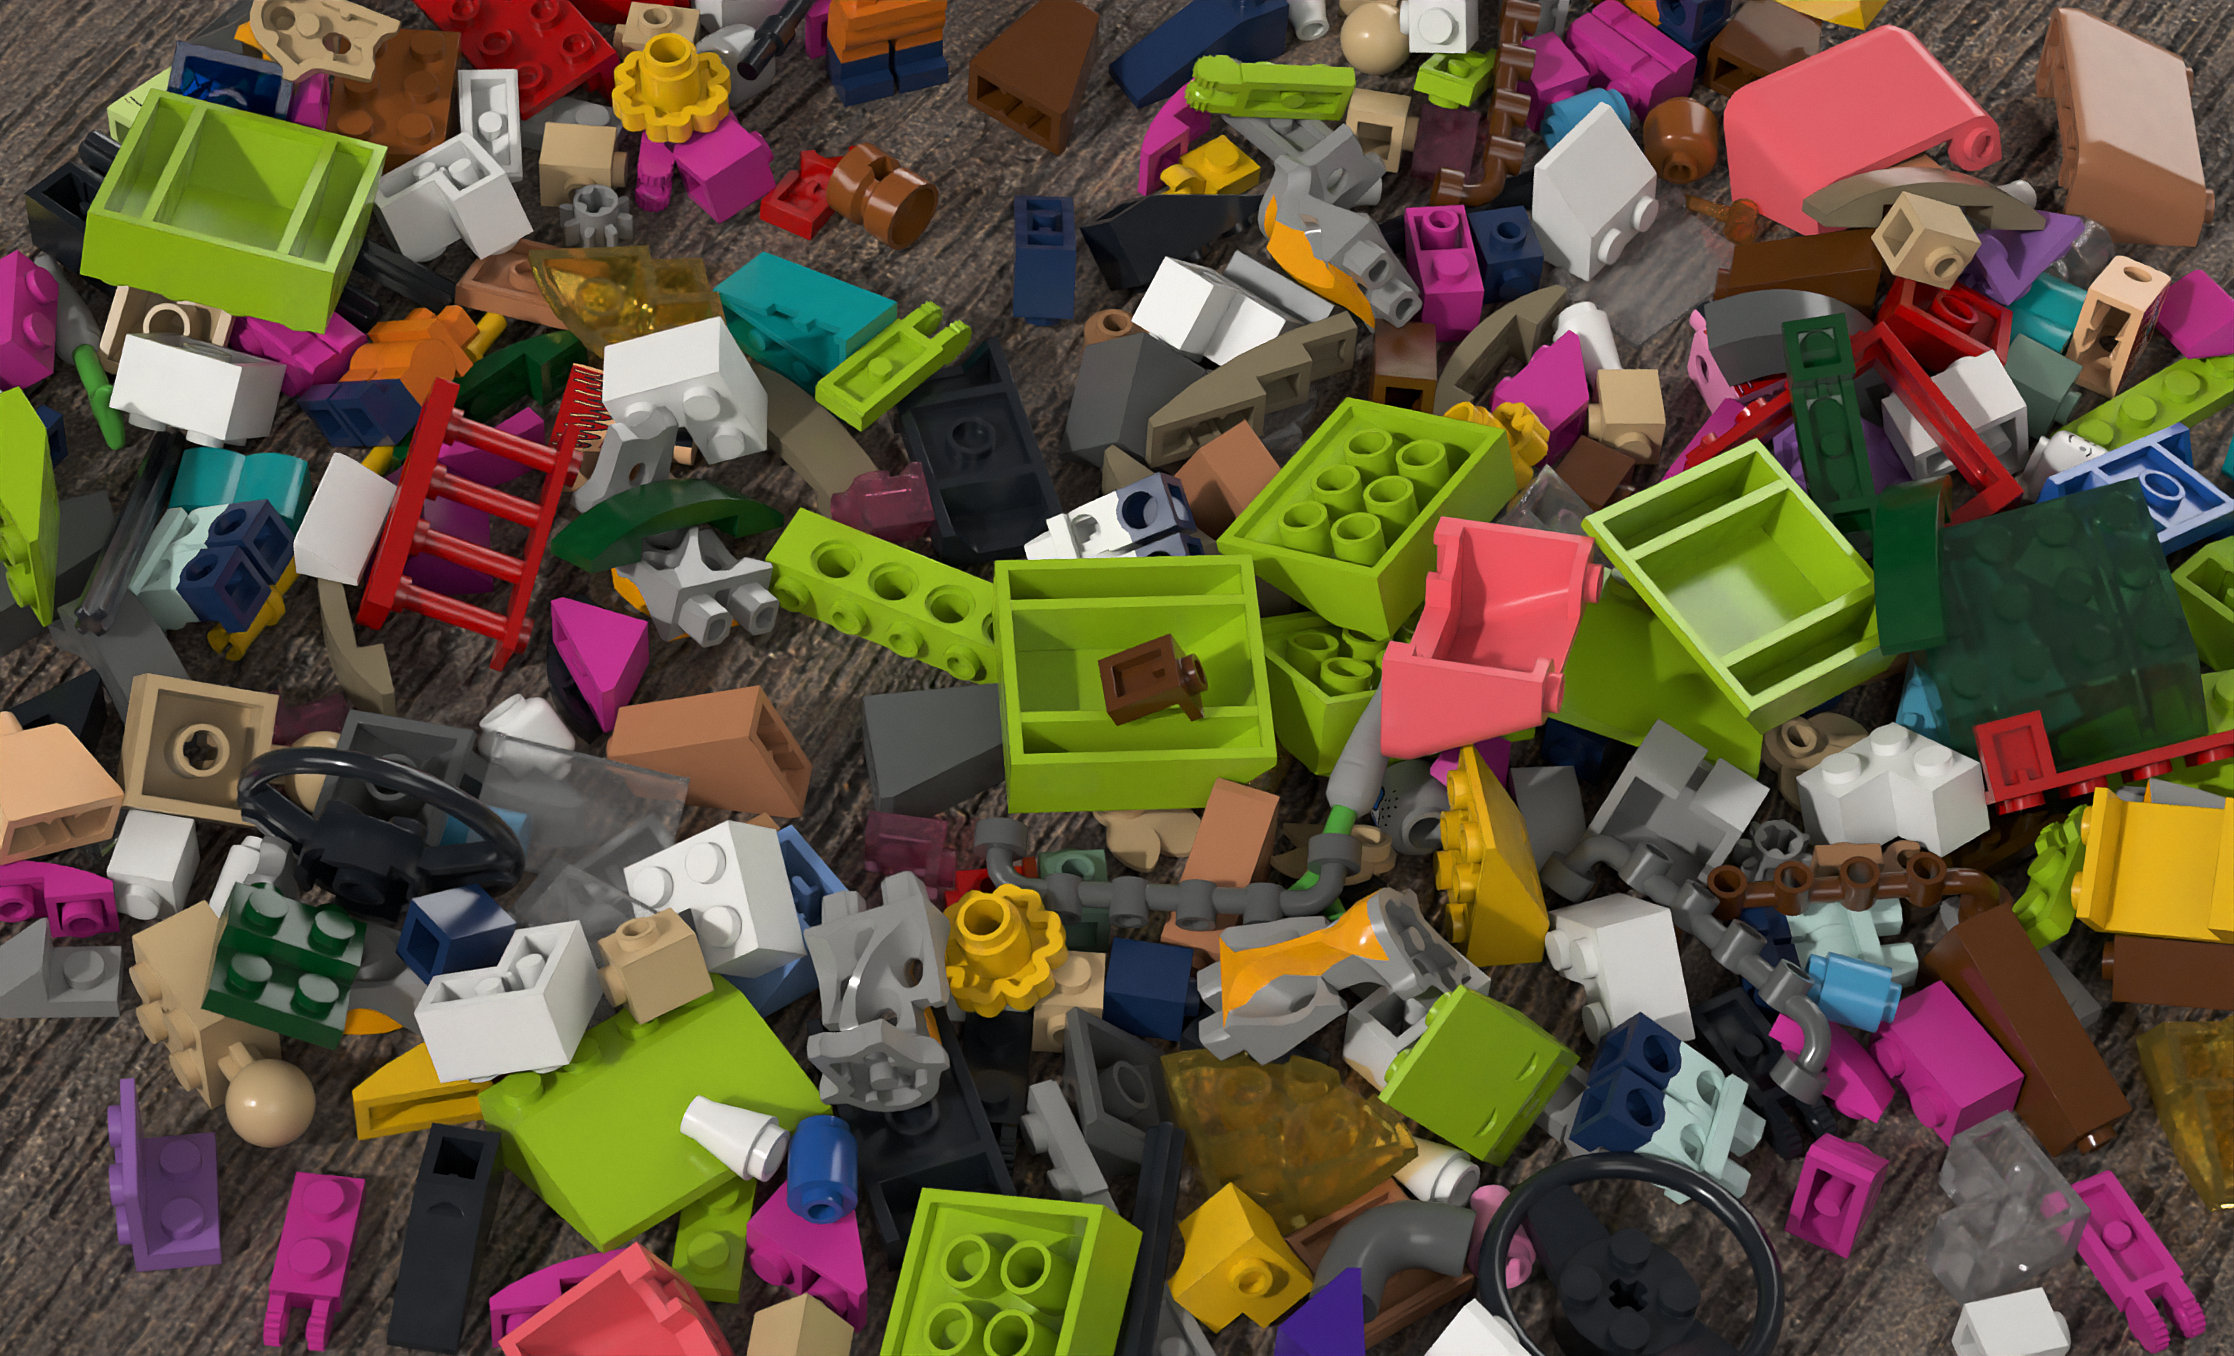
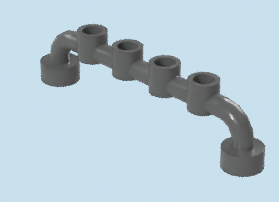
M986 818L978 821L975 824L973 845L974 854L986 860L988 876L996 889L1003 884H1013L1021 889L1035 890L1039 893L1045 909L1057 913L1063 925L1079 923L1082 919V907L1108 908V921L1112 925L1122 928L1145 927L1149 923V910L1176 912V926L1195 932L1214 929L1216 927V914L1243 915V926L1284 919V917L1316 915L1331 907L1340 896L1346 877L1354 876L1361 871L1362 842L1356 837L1341 833L1315 835L1309 839L1307 868L1312 873L1320 875L1319 880L1314 886L1306 890H1285L1280 885L1265 882L1252 883L1245 888L1218 887L1213 882L1200 879L1185 880L1178 885L1151 884L1146 879L1134 876L1117 877L1111 882L1085 881L1077 875L1068 873H1054L1047 875L1044 879L1024 877L1015 870L1013 862L1026 857L1028 827L1020 821L1008 818Z
M1595 835L1580 841L1567 855L1559 851H1553L1538 875L1555 892L1573 902L1582 903L1597 882L1596 877L1589 869L1599 861L1610 863L1619 871L1618 875L1629 886L1649 896L1658 905L1669 908L1672 921L1676 926L1696 936L1712 950L1711 955L1720 964L1732 972L1741 975L1758 989L1759 996L1768 1005L1792 1018L1803 1031L1804 1046L1800 1054L1785 1050L1770 1071V1076L1783 1090L1804 1103L1815 1105L1831 1082L1822 1070L1830 1055L1832 1034L1827 1017L1817 1004L1807 996V993L1815 983L1814 979L1807 972L1785 959H1781L1775 968L1759 956V953L1767 943L1765 937L1756 929L1738 919H1733L1729 927L1726 928L1712 916L1720 900L1707 888L1690 879H1687L1683 886L1679 888L1665 876L1673 865V860L1661 849L1647 841L1641 840L1636 848L1633 849L1629 844L1614 836Z

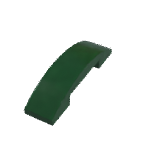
M1845 312L1782 322L1781 331L1789 396L1808 496L1866 562L1873 561L1875 516L1880 494L1875 495L1853 382L1856 369Z
M579 328L552 332L517 342L473 363L474 365L463 377H454L452 382L460 384L454 407L464 410L463 417L484 424L526 394L542 407L546 406L565 392L573 363L588 366L587 335ZM416 424L394 448L392 453L394 472L404 465Z
M1950 474L1887 485L1880 494L1874 526L1873 569L1879 645L1883 656L1947 645L1949 603L1942 585L1944 524L1951 523L1953 483Z
M690 478L667 479L633 487L598 503L568 524L551 540L550 553L592 574L641 562L643 537L707 523L729 535L739 538L784 527L785 515L764 503L717 482Z

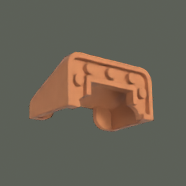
M2056 7L2050 19L2035 74V84L2038 98H2055L2063 151L2058 184L2060 187L2068 190L2063 211H2057V213L2080 217L2086 226V229L2074 241L2196 247L2203 224H2210L2212 221L2215 197L2213 189L2205 188L2191 105L2194 85L2193 69L2185 67L2182 56L2085 10L2071 7Z

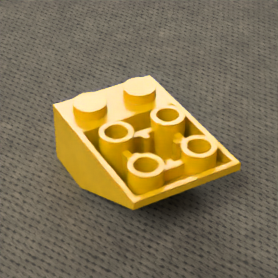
M1473 743L1461 746L1457 770H1449L1447 773V795L1450 811H1442L1440 814V835L1443 851H1435L1433 855V873L1437 890H1447L1449 904L1445 906V928L1449 943H1459L1461 954L1476 967L1542 962L1545 935L1548 932L1550 922L1525 818Z

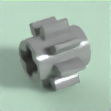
M593 184L581 189H575L573 204H560V227L563 228L564 245L566 247L575 245L579 252L607 257L618 253L620 238L633 239V216L629 214V198L627 196L618 198L615 191L607 186Z
M1784 819L1771 820L1763 824L1753 821L1750 824L1747 839H1738L1731 861L1741 865L1740 870L1746 875L1747 882L1773 880L1775 869L1783 862L1799 861L1810 867L1813 855L1806 853L1810 835L1808 833L1801 834L1795 826Z

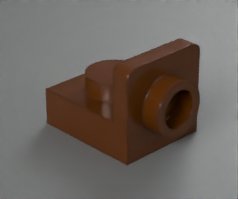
M1171 633L1098 660L1106 710L1117 726L1176 704L1180 705L1191 722L1205 717L1200 693L1208 690V682L1203 666L1196 654L1186 655Z

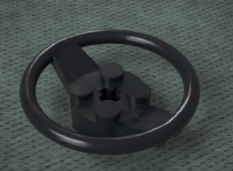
M303 746L266 752L251 760L239 775L237 802L238 806L242 807V821L254 824L266 836H276L292 844L293 856L298 860L293 877L300 888L307 893L313 888L315 883L321 889L335 895L332 904L345 909L348 915L368 921L396 924L400 912H408L411 899L478 883L495 899L513 889L523 877L526 857L522 844L514 831L500 816L460 788L411 766L357 751ZM292 774L331 775L368 782L401 792L446 812L474 830L485 841L431 847L426 843L429 834L428 828L416 820L406 817H392L389 822L363 815L355 806L336 800L326 801L321 814L312 818L267 783L275 778Z
M1617 1151L1584 1154L1558 1161L1541 1169L1519 1184L1501 1203L1484 1233L1478 1260V1286L1482 1306L1492 1316H1499L1510 1324L1519 1339L1520 1345L1531 1356L1547 1355L1532 1341L1520 1324L1509 1299L1506 1285L1507 1255L1520 1224H1522L1528 1238L1532 1242L1549 1281L1557 1290L1553 1306L1555 1319L1553 1332L1555 1341L1566 1356H1771L1779 1339L1785 1313V1288L1780 1262L1769 1237L1755 1216L1726 1188L1708 1176L1678 1162L1654 1155ZM1604 1179H1631L1649 1182L1682 1193L1718 1217L1741 1244L1752 1267L1757 1287V1310L1754 1324L1742 1349L1738 1351L1695 1318L1701 1292L1698 1285L1693 1281L1676 1256L1658 1244L1651 1242L1644 1232L1635 1228L1620 1229L1612 1236L1571 1189V1186ZM1614 1306H1621V1307H1623V1308H1621L1620 1310H1618V1309L1615 1308Z

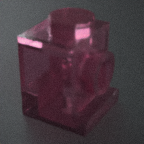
M921 461L908 463L896 477H890L889 472L886 470L861 474L853 479V483L845 492L833 493L831 497L830 509L832 520L890 543L917 540L935 521Z

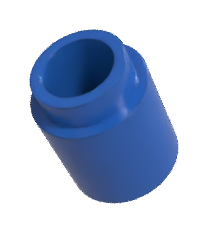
M816 1115L802 1120L796 1126L795 1134L792 1135L788 1142L787 1204L791 1211L808 1222L814 1224L834 1223L850 1214L858 1202V1142L851 1134L850 1126L844 1120L830 1115Z

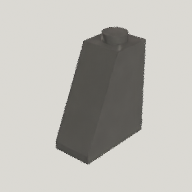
M106 490L58 501L60 525L53 622L60 619L57 611L58 607L81 597L118 514L114 515ZM0 562V657L7 655L48 628V626H42L30 605L21 608L17 604L6 579V572L8 570L3 562Z
M998 683L863 696L862 741L879 838L892 837L1006 780Z

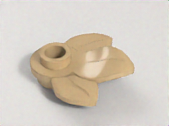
M1822 712L1807 720L1797 716L1763 734L1761 755L1766 765L1778 773L1779 790L1791 806L1802 813L1796 777L1820 764L1827 756L1839 753L1869 736V733L1858 722L1838 713Z
M1190 808L1092 811L1094 817L1107 827L1106 844L1114 857L1125 866L1144 873H1150L1154 870L1160 853L1167 857H1188L1201 823L1200 818Z
M1284 823L1282 831L1297 849L1285 854L1271 856V866L1285 876L1301 879L1308 871L1309 839L1315 835L1322 834L1325 825ZM1354 825L1350 836L1356 837L1362 842L1361 871L1354 876L1346 877L1344 886L1365 882L1373 874L1379 877L1380 873L1393 869L1396 862V851L1391 847V835L1383 833L1380 828L1374 826Z

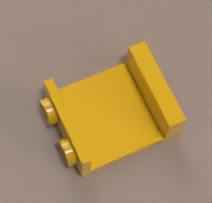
M2095 787L2092 807H2086L2081 821V839L2083 845L2086 846L2083 871L2076 872L2071 888V901L2074 910H2077L2076 917L2096 932L2234 944V798L2226 797L2224 809L2123 801L2109 788Z

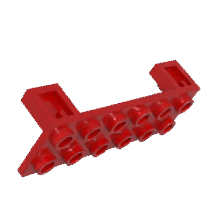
M411 0L439 31L461 33L462 56L475 70L517 69L519 114L521 120L526 121L579 85H582L588 93L597 90L613 107L614 70L621 64L617 52L568 0Z
M2040 710L1972 727L1989 790L1985 792L1986 805L1994 803L1997 816L2046 804L2043 795L2044 790L2057 787L2060 800L2094 792L2095 787L2110 788L2106 776L2108 774L2120 772L2122 782L2125 784L2173 772L2170 761L2172 758L2183 756L2185 766L2189 768L2234 756V729L2056 773Z

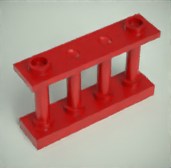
M436 376L424 399L355 623L379 631L390 611L400 614L403 608L496 639L497 642L489 668L501 672L513 652L520 655L524 654L531 637L535 619L527 617L525 614L563 485L570 488L573 487L583 461L584 452L574 449L581 427L568 423L555 448H551L463 417L464 410L454 407L460 384ZM454 441L546 472L538 504L447 473V465L437 462L442 443L452 446ZM437 496L529 527L530 531L522 558L519 559L429 528L430 521L420 518L425 499L435 502ZM420 552L513 583L505 615L413 585V577L402 574L408 554L418 557Z

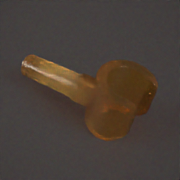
M1689 194L1685 195L1682 207L1724 222V235L1730 242L1736 245H1743L1755 241L1759 229L1756 223L1759 210L1754 201L1748 198H1741L1735 200L1731 206Z

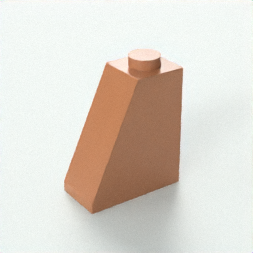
M1244 420L1198 449L1174 477L1181 479L1196 528L1216 541L1276 476L1281 468L1247 421Z
M760 685L619 707L613 735L609 737L606 747L607 759L611 769L619 774L635 798L754 814L767 812L769 816L796 818L803 815L813 766Z
M1217 777L1180 882L1200 879L1213 882L1218 887L1245 888L1252 883H1267L1271 871L1270 857L1273 856L1280 796ZM1169 911L1161 934L1160 944L1194 949L1191 976L1197 977L1198 971L1220 960L1219 935L1228 927L1243 926V915L1216 914V927L1214 929L1195 932L1176 926V912Z

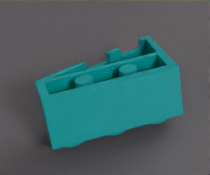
M763 251L713 288V318L718 316L722 318L740 350L764 367L789 379L815 399V386L818 384V381L897 319V301ZM825 408L830 414L839 419L841 422H843L844 424L847 423L846 421L835 415L833 412Z

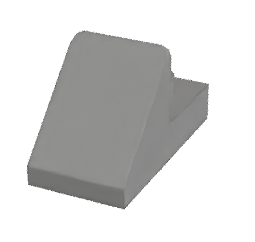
M48 918L37 920L0 946V1018L120 1017L124 971L122 946L53 947Z

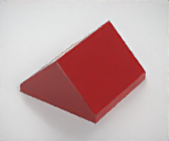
M1896 276L1873 325L1876 326L1883 321L1917 363L1939 374L1960 358L1967 356L1977 357L1992 349L2004 367L2007 363L2013 312L1957 280L1951 289L1947 290Z

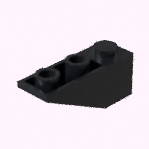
M1152 194L1121 201L1080 227L1079 230L1110 291L1134 287L1137 293H1143L1148 290L1165 256L1192 263L1211 252L1212 248L1209 242L1219 235H1222L1223 238L1231 237L1250 227L1254 223L1251 215L1259 210L1264 195Z
M432 1123L416 1178L387 1334V1345L457 1356L505 1180L501 1133Z

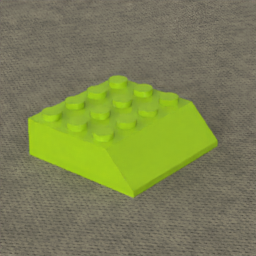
M150 88L87 212L80 274L101 279L109 285L138 288L162 294L173 301H190L222 309L234 316H251L283 324L294 331H311L324 335L365 239L388 147Z
M1758 438L1586 516L1580 524L1589 537H1595V544L1760 735L1886 671L1898 655L1883 656L1880 649L1875 607L1874 570Z
M1252 554L994 561L992 619L1008 814L1206 808L1217 777L1245 785L1276 766L1277 751ZM1171 633L1186 655L1196 654L1203 666L1208 682V690L1200 693L1205 717L1191 722L1180 705L1176 704L1117 726L1106 710L1098 660Z

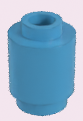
M1595 88L1549 104L1545 109L1544 119L1540 123L1541 136L1545 145L1551 150L1600 102L1610 105L1625 128L1629 130L1631 119L1625 99L1615 89L1604 90L1603 88Z
M1830 951L1826 957L1810 954L1804 971L1814 979L1815 983L1807 993V996L1817 1004L1828 1021L1873 1033L1877 1031L1880 1021L1893 1022L1902 985L1891 982L1892 968Z

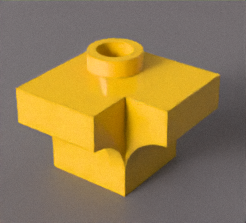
M1228 1183L1178 1224L1185 1241V1253L1178 1270L1167 1281L1173 1299L1216 1334L1241 1313L1246 1314L1264 1329L1311 1291L1314 1279L1309 1268L1297 1258L1286 1244L1273 1217L1233 1183Z

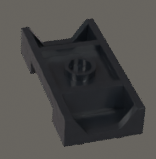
M998 336L986 338L962 365L937 370L887 411L894 434H901L926 506V527L940 563L956 568L1026 555L1024 545L1044 532L1049 531L1046 520L1063 513Z
M930 1006L936 1020L942 1046L949 1055L950 1068L941 1072L938 1093L931 1100L907 1110L890 1112L869 1111L850 1104H832L836 1117L848 1123L851 1128V1134L858 1142V1177L867 1199L869 1218L889 1272L902 1269L922 1188L1018 1197L945 1006L938 1008ZM897 1017L886 1021L896 1027ZM820 1018L806 1021L808 1037L823 1032H840L829 1031L822 1024V1019ZM815 1066L817 1075L821 1082L823 1073Z

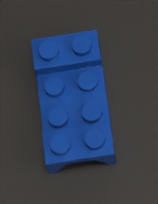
M2179 422L2048 477L2027 517L2042 527L2051 541L2064 548H2069L2090 564L2099 578L2110 584L2117 585L2123 590L2156 575L2166 555L2203 538L2218 541L2233 536L2234 496L2230 497L2194 470L2189 428Z

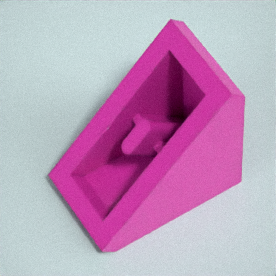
M565 597L552 600L553 643L603 733L614 730L619 707L628 705L649 664L648 622Z

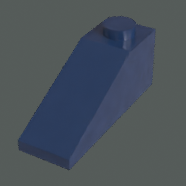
M1193 0L1109 65L1108 73L1134 106L1139 109L1173 96L1194 78L1192 77L1194 65L1197 63L1198 58H1203V55L1205 57L1209 55L1212 57L1227 55L1233 59L1237 58L1241 63L1262 62L1284 55L1289 3L1286 0Z
M1014 195L1013 317H1023L1025 322L1038 326H1051L1060 323V319H1073L1076 272L1073 197Z

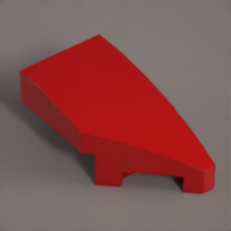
M849 146L848 152L852 150L855 146ZM815 150L800 151L798 170L789 171L776 185L777 187L761 200L759 219L811 241L835 212L826 201V189L833 171L844 156L825 158L818 155Z

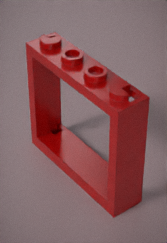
M1882 321L1866 333L1861 329L1853 336L1849 334L1856 369L1853 381L1873 367L1978 493V495L1952 513L1951 523L1944 524V564L2016 512L2025 491ZM1787 380L1783 385L1786 389L1769 402L1764 397H1761L1750 403L1734 419L1737 425L1719 438L1714 432L1701 438L1700 445L1685 455L1688 460L1685 461L1683 472L1755 438H1758L1764 445L1792 425L1794 421Z

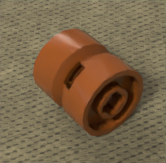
M868 142L855 146L842 158L833 171L826 189V201L830 208L852 223L863 225L867 233L895 250L908 247L925 231L935 214L939 195L933 183L910 168H901L897 159Z

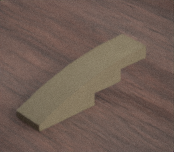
M1348 311L1290 330L1236 356L1187 387L1148 419L1145 461L1149 468L1152 469L1192 457L1198 449L1244 420L1247 421L1258 437L1262 436L1265 414L1308 402L1310 381L1353 369L1358 327Z

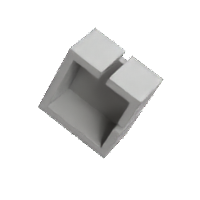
M1658 718L1627 764L1580 841L1595 835L1614 836L1629 844L1633 849L1636 848L1641 840L1647 841L1661 849L1673 860L1674 863L1665 876L1679 888L1683 886L1687 879L1701 885H1707L1709 873L1714 868L1723 864L1770 789L1722 758H1719L1715 765L1704 760L1703 758L1708 749ZM1602 861V862H1604L1605 864H1607L1608 866H1610V867H1612L1613 869H1615L1616 871H1618V870H1617L1613 865H1611L1610 863H1608V862H1606V861Z

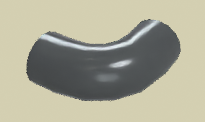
M1406 1199L1366 1209L1336 1232L1317 1267L1309 1298L1311 1299L1347 1267L1361 1268L1364 1324L1373 1321L1378 1314L1388 1279L1400 1271L1411 1268L1426 1269L1461 1278L1477 1211L1442 1202Z

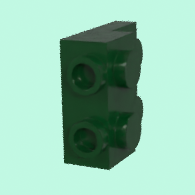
M235 881L218 920L201 1009L335 1051L345 1029L351 986L361 966L367 923L351 919L346 910L336 904L325 903L314 907L284 897L282 891L270 883L258 882L249 886Z

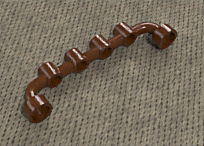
M1529 0L1503 1L1498 21V29L1501 30L1499 46L1493 64V75H1495L1494 90L1487 114V121L1490 122L1489 132L1482 157L1483 178L1479 183L1466 184L1464 183L1465 173L1463 170L1440 165L1434 178L1429 207L1452 205L1479 207L1489 204L1502 193L1507 175L1518 176L1524 158L1525 142L1511 139L1512 128L1523 129L1529 113L1531 97L1527 94L1518 93L1517 85L1518 81L1528 83L1536 57V49L1522 46L1523 35L1534 36L1540 18L1541 3Z
M1932 852L1914 854L1908 860L1905 872L1880 873L1878 865L1873 860L1863 856H1855L1847 859L1842 864L1839 876L1814 877L1812 870L1806 864L1799 861H1786L1775 869L1773 880L1747 882L1746 875L1739 868L1731 865H1722L1714 868L1708 875L1707 885H1702L1720 900L1712 916L1724 921L1739 917L1744 908L1774 907L1783 915L1797 916L1806 912L1810 904L1840 902L1848 910L1861 912L1870 909L1877 899L1906 898L1915 906L1930 907L1937 904L1943 895L1961 894L1957 912L1959 923L2005 902H2008L2011 909L2013 908V898L2008 889L2002 884L1995 882L1989 875L1975 869L1947 868L1945 861ZM1673 923L1679 951L1683 940V930Z

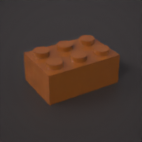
M400 29L398 35L383 42L376 52V71L372 82L365 83L335 76L325 131L387 146V156L381 176L455 137L458 125V70H463L460 32ZM341 37L338 54H345L351 49V43L349 40Z

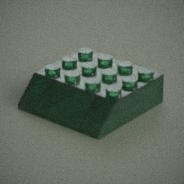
M2138 477L1944 528L1942 585L1949 603L1947 645L1911 651L1941 745L1981 763L1972 727L2040 710L2056 773H2061L2208 736L2209 726L2198 652ZM1981 763L1984 789L1986 792L1989 790Z

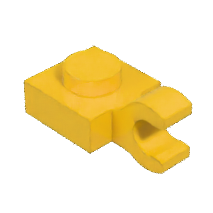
M1221 135L1180 156L1178 164L1164 170L1161 173L1160 179L1170 189L1161 194H1241L1259 184L1261 167L1226 136Z

